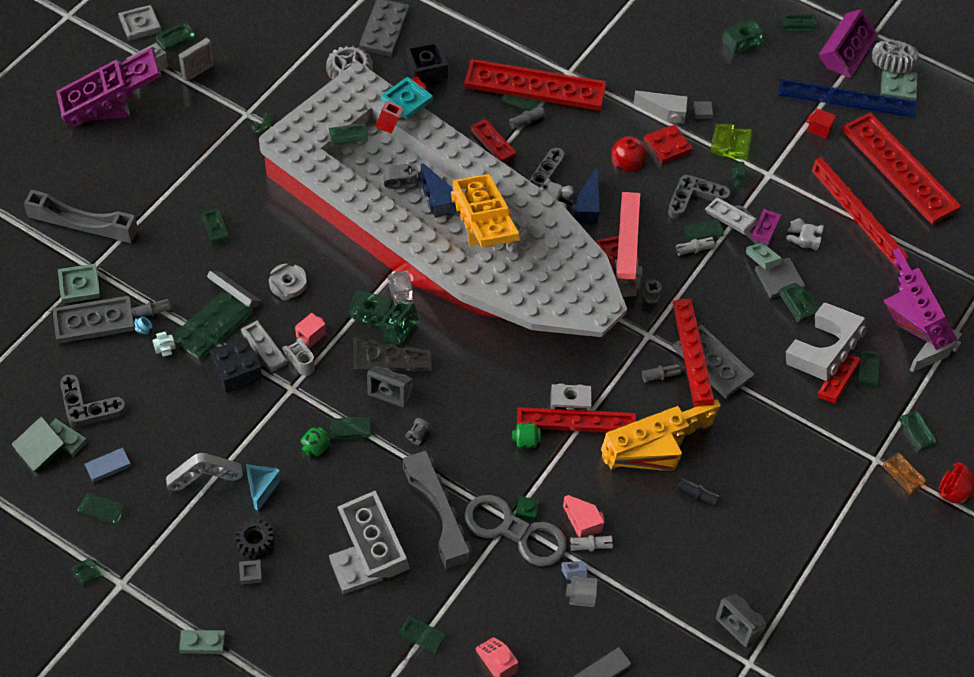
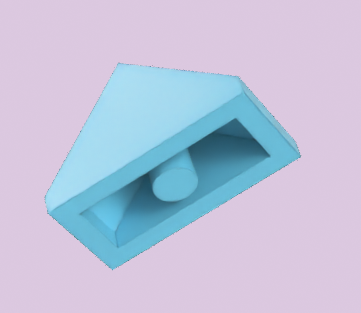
M246 464L254 508L259 510L281 481L280 470Z

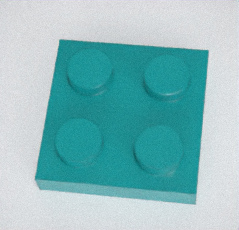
M406 77L382 94L381 100L384 103L388 100L403 107L400 115L407 120L432 102L433 96L409 77Z

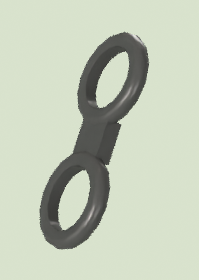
M481 495L473 499L466 507L464 518L469 531L485 539L497 538L503 535L517 542L523 558L533 565H553L565 554L567 543L561 529L547 522H535L529 525V523L513 516L508 503L500 497ZM483 504H492L499 507L504 514L503 523L494 529L480 528L473 520V513L477 507ZM537 531L549 532L557 539L558 549L548 557L536 556L527 547L528 537Z

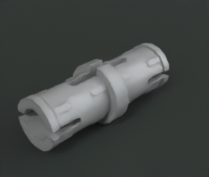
M712 237L701 240L693 239L688 243L677 244L676 251L678 256L689 253L697 254L702 250L713 249L715 243Z
M588 535L585 538H570V543L576 544L570 545L571 551L612 549V536L593 537V535Z

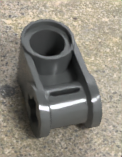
M410 163L386 165L383 169L384 186L389 189L413 188L419 183L417 176L418 167Z

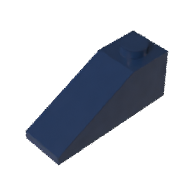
M594 169L577 196L576 204H573L572 214L576 215L578 223H598L599 188L598 170Z

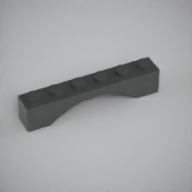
M35 190L30 191L24 202L27 217L128 243L132 242L138 230L135 215L119 211L108 214L85 212L68 206L47 193Z
M423 451L404 457L403 469L410 485L425 493L440 513L443 529L439 540L438 552L445 569L469 562V553H472L469 542L463 538L464 531L462 525L456 522L457 515L454 507L449 506V496L447 491L441 487V477L439 473L436 474L434 471L435 464L433 458L428 457L427 452Z

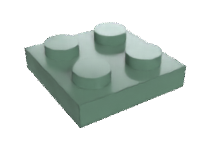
M883 69L880 98L915 103L917 73H897Z
M96 263L58 269L62 304L101 298Z

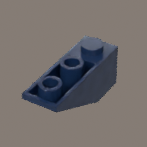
M421 163V171L418 172L420 183L423 182L424 184L423 193L424 196H428L429 210L433 211L434 217L456 213L455 202L453 203L451 199L452 187L424 163Z

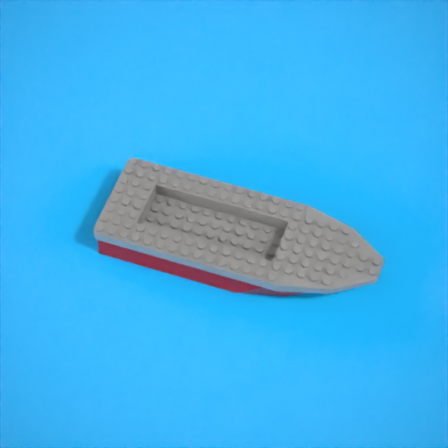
M353 64L260 136V151L265 157L266 174L270 179L419 289L478 315L503 318L530 330L602 337L627 313V307L607 254L559 201L425 108H422L407 120L400 115L392 134L375 127L385 104L381 100V95L394 86L362 64ZM410 163L416 165L419 172L421 171V163H424L449 184L452 189L453 180L490 174L502 198L506 201V205L511 210L512 221L517 230L522 228L521 226L525 222H529L533 225V231L520 246H517L518 248L515 252L508 251L505 243L494 245L493 247L481 248L480 245L469 247L467 229L464 220H461L460 211L456 209L454 214L434 217L433 211H430L428 208V196H424L423 182L420 183L419 181L418 185L413 188L389 189L384 186L383 169L389 164Z

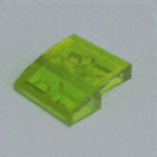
M716 124L711 153L733 159L747 160L752 129H734L733 124Z

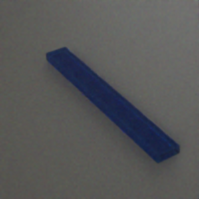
M780 79L778 95L912 118H915L917 101L786 79Z

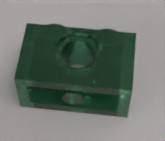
M750 18L725 29L722 42L733 54H736L761 43L764 30L753 18Z
M357 289L349 306L350 318L386 328L393 311V299Z
M398 299L378 325L385 342L400 345L420 319L413 302Z

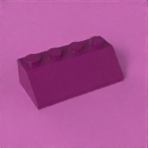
M862 9L845 14L819 53V57L828 69L846 77H852L878 36Z

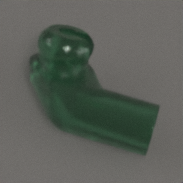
M265 113L261 123L258 121L254 122L251 126L253 131L260 134L268 130L271 125L272 115Z

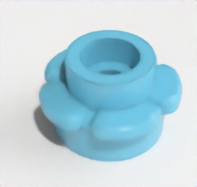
M142 316L135 319L134 328L140 334H149L152 324L146 317Z

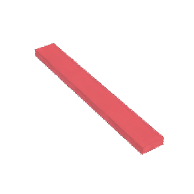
M622 192L617 279H636L640 193Z

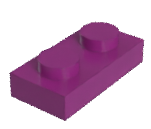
M763 209L752 233L751 240L769 245L781 215Z

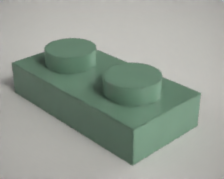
M759 243L746 247V254L764 269H772L782 264L781 257L765 244Z
M57 419L50 424L65 442L66 446L63 450L73 457L87 443L85 437Z
M181 630L180 654H223L225 631Z

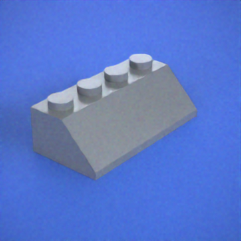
M376 491L337 507L368 578L393 577L410 569L407 558Z

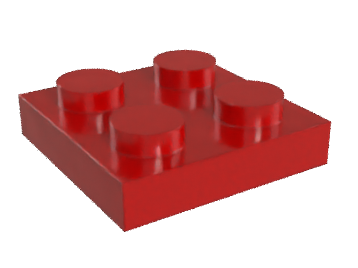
M675 124L644 136V141L661 164L692 153V146Z

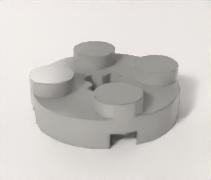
M281 264L271 271L269 287L282 300H289L306 290V273L298 265L293 267L288 266V264ZM285 279H287V280H291V279H292V281H291L290 283H285L284 280H285Z

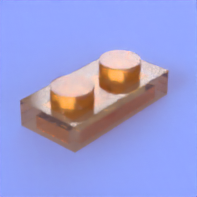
M899 452L886 460L882 465L909 494L919 489L926 482Z

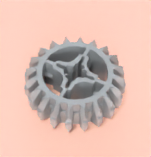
M894 40L880 41L876 43L872 52V61L880 69H885V71L897 73L911 72V70L915 69L919 60L916 48L911 47V44H906V42Z
M346 45L345 48L339 47V50H334L333 53L329 54L326 62V70L329 78L332 80L353 64H362L373 71V62L370 54H367L366 50L361 51L360 47L356 49L354 45L351 48H348Z

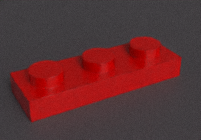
M486 119L471 126V132L501 162L506 163L516 157V151Z
M848 354L846 360L838 366L836 373L823 383L818 392V398L836 404L860 365L861 358Z

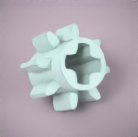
M165 332L156 334L157 339L153 340L156 354L162 353L163 357L171 355V350L175 349L172 335L167 336Z

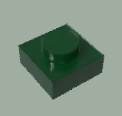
M519 496L515 517L535 521L539 499Z

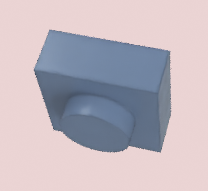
M582 561L562 563V572L567 580L576 581L580 578H587V569Z

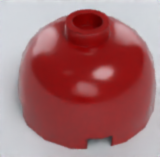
M626 136L614 144L611 152V161L616 168L618 166L624 172H634L640 170L646 162V147L638 138Z
M958 462L953 465L955 469L952 472L948 470L945 473L938 489L942 491L941 494H938L940 497L956 504L963 503L969 498L972 499L974 497V472L966 465Z

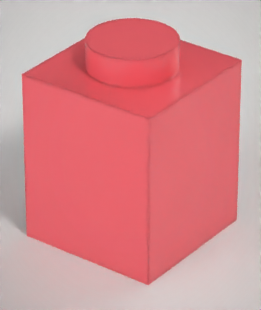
M313 313L309 314L295 326L296 337L298 339L301 338L306 346L310 348L326 335L324 320Z

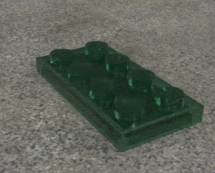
M223 289L172 334L173 340L198 360H201L253 313V308L245 305Z

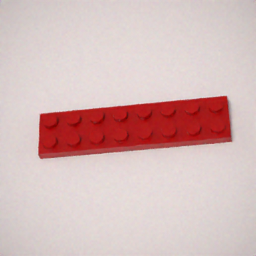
M471 59L464 83V88L598 111H601L606 81Z
M871 112L843 126L842 131L932 225L960 211L961 205Z

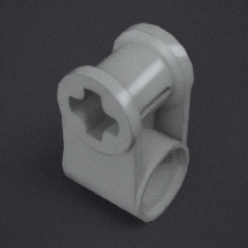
M301 338L297 339V342L283 347L286 358L301 375L308 376L315 371L313 353L307 348Z

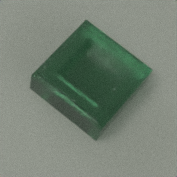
M90 557L71 568L83 587L101 576V572Z

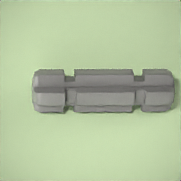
M525 222L521 226L522 228H519L520 240L506 244L508 251L515 252L518 248L517 246H520L533 231L532 224Z

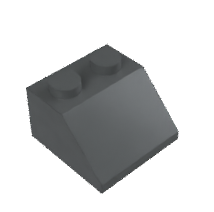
M376 366L367 373L368 395L404 408L413 390V379L407 375L392 372L388 368Z
M737 594L724 597L721 600L716 619L743 646L747 647L764 632L767 623L759 613H755L750 608L745 599L740 598Z

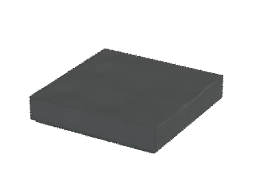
M790 257L781 259L782 264L772 269H764L760 265L755 268L770 299L804 290L805 288Z

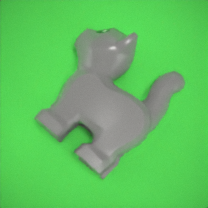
M547 178L544 182L546 187H540V189L557 201L562 197L566 201L573 203L575 192L570 185L562 187ZM560 202L567 209V205L564 202Z
M801 218L793 220L788 232L800 233V236L788 235L786 240L792 241L802 248L818 250L823 225L805 224Z

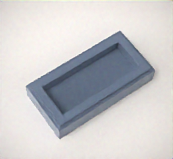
M121 448L85 463V467L94 483L131 467V464L124 449Z

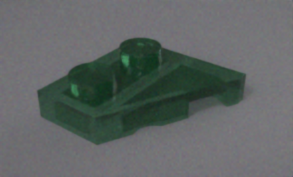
M796 282L778 291L797 322L815 316L822 304L813 299L815 297L813 294L805 291Z

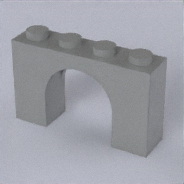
M824 302L815 314V327L834 334L840 340L830 347L818 348L795 339L786 351V364L828 381L831 375L836 373L840 363L846 360L849 351L855 348L859 338L865 335L867 327L865 326L864 317Z

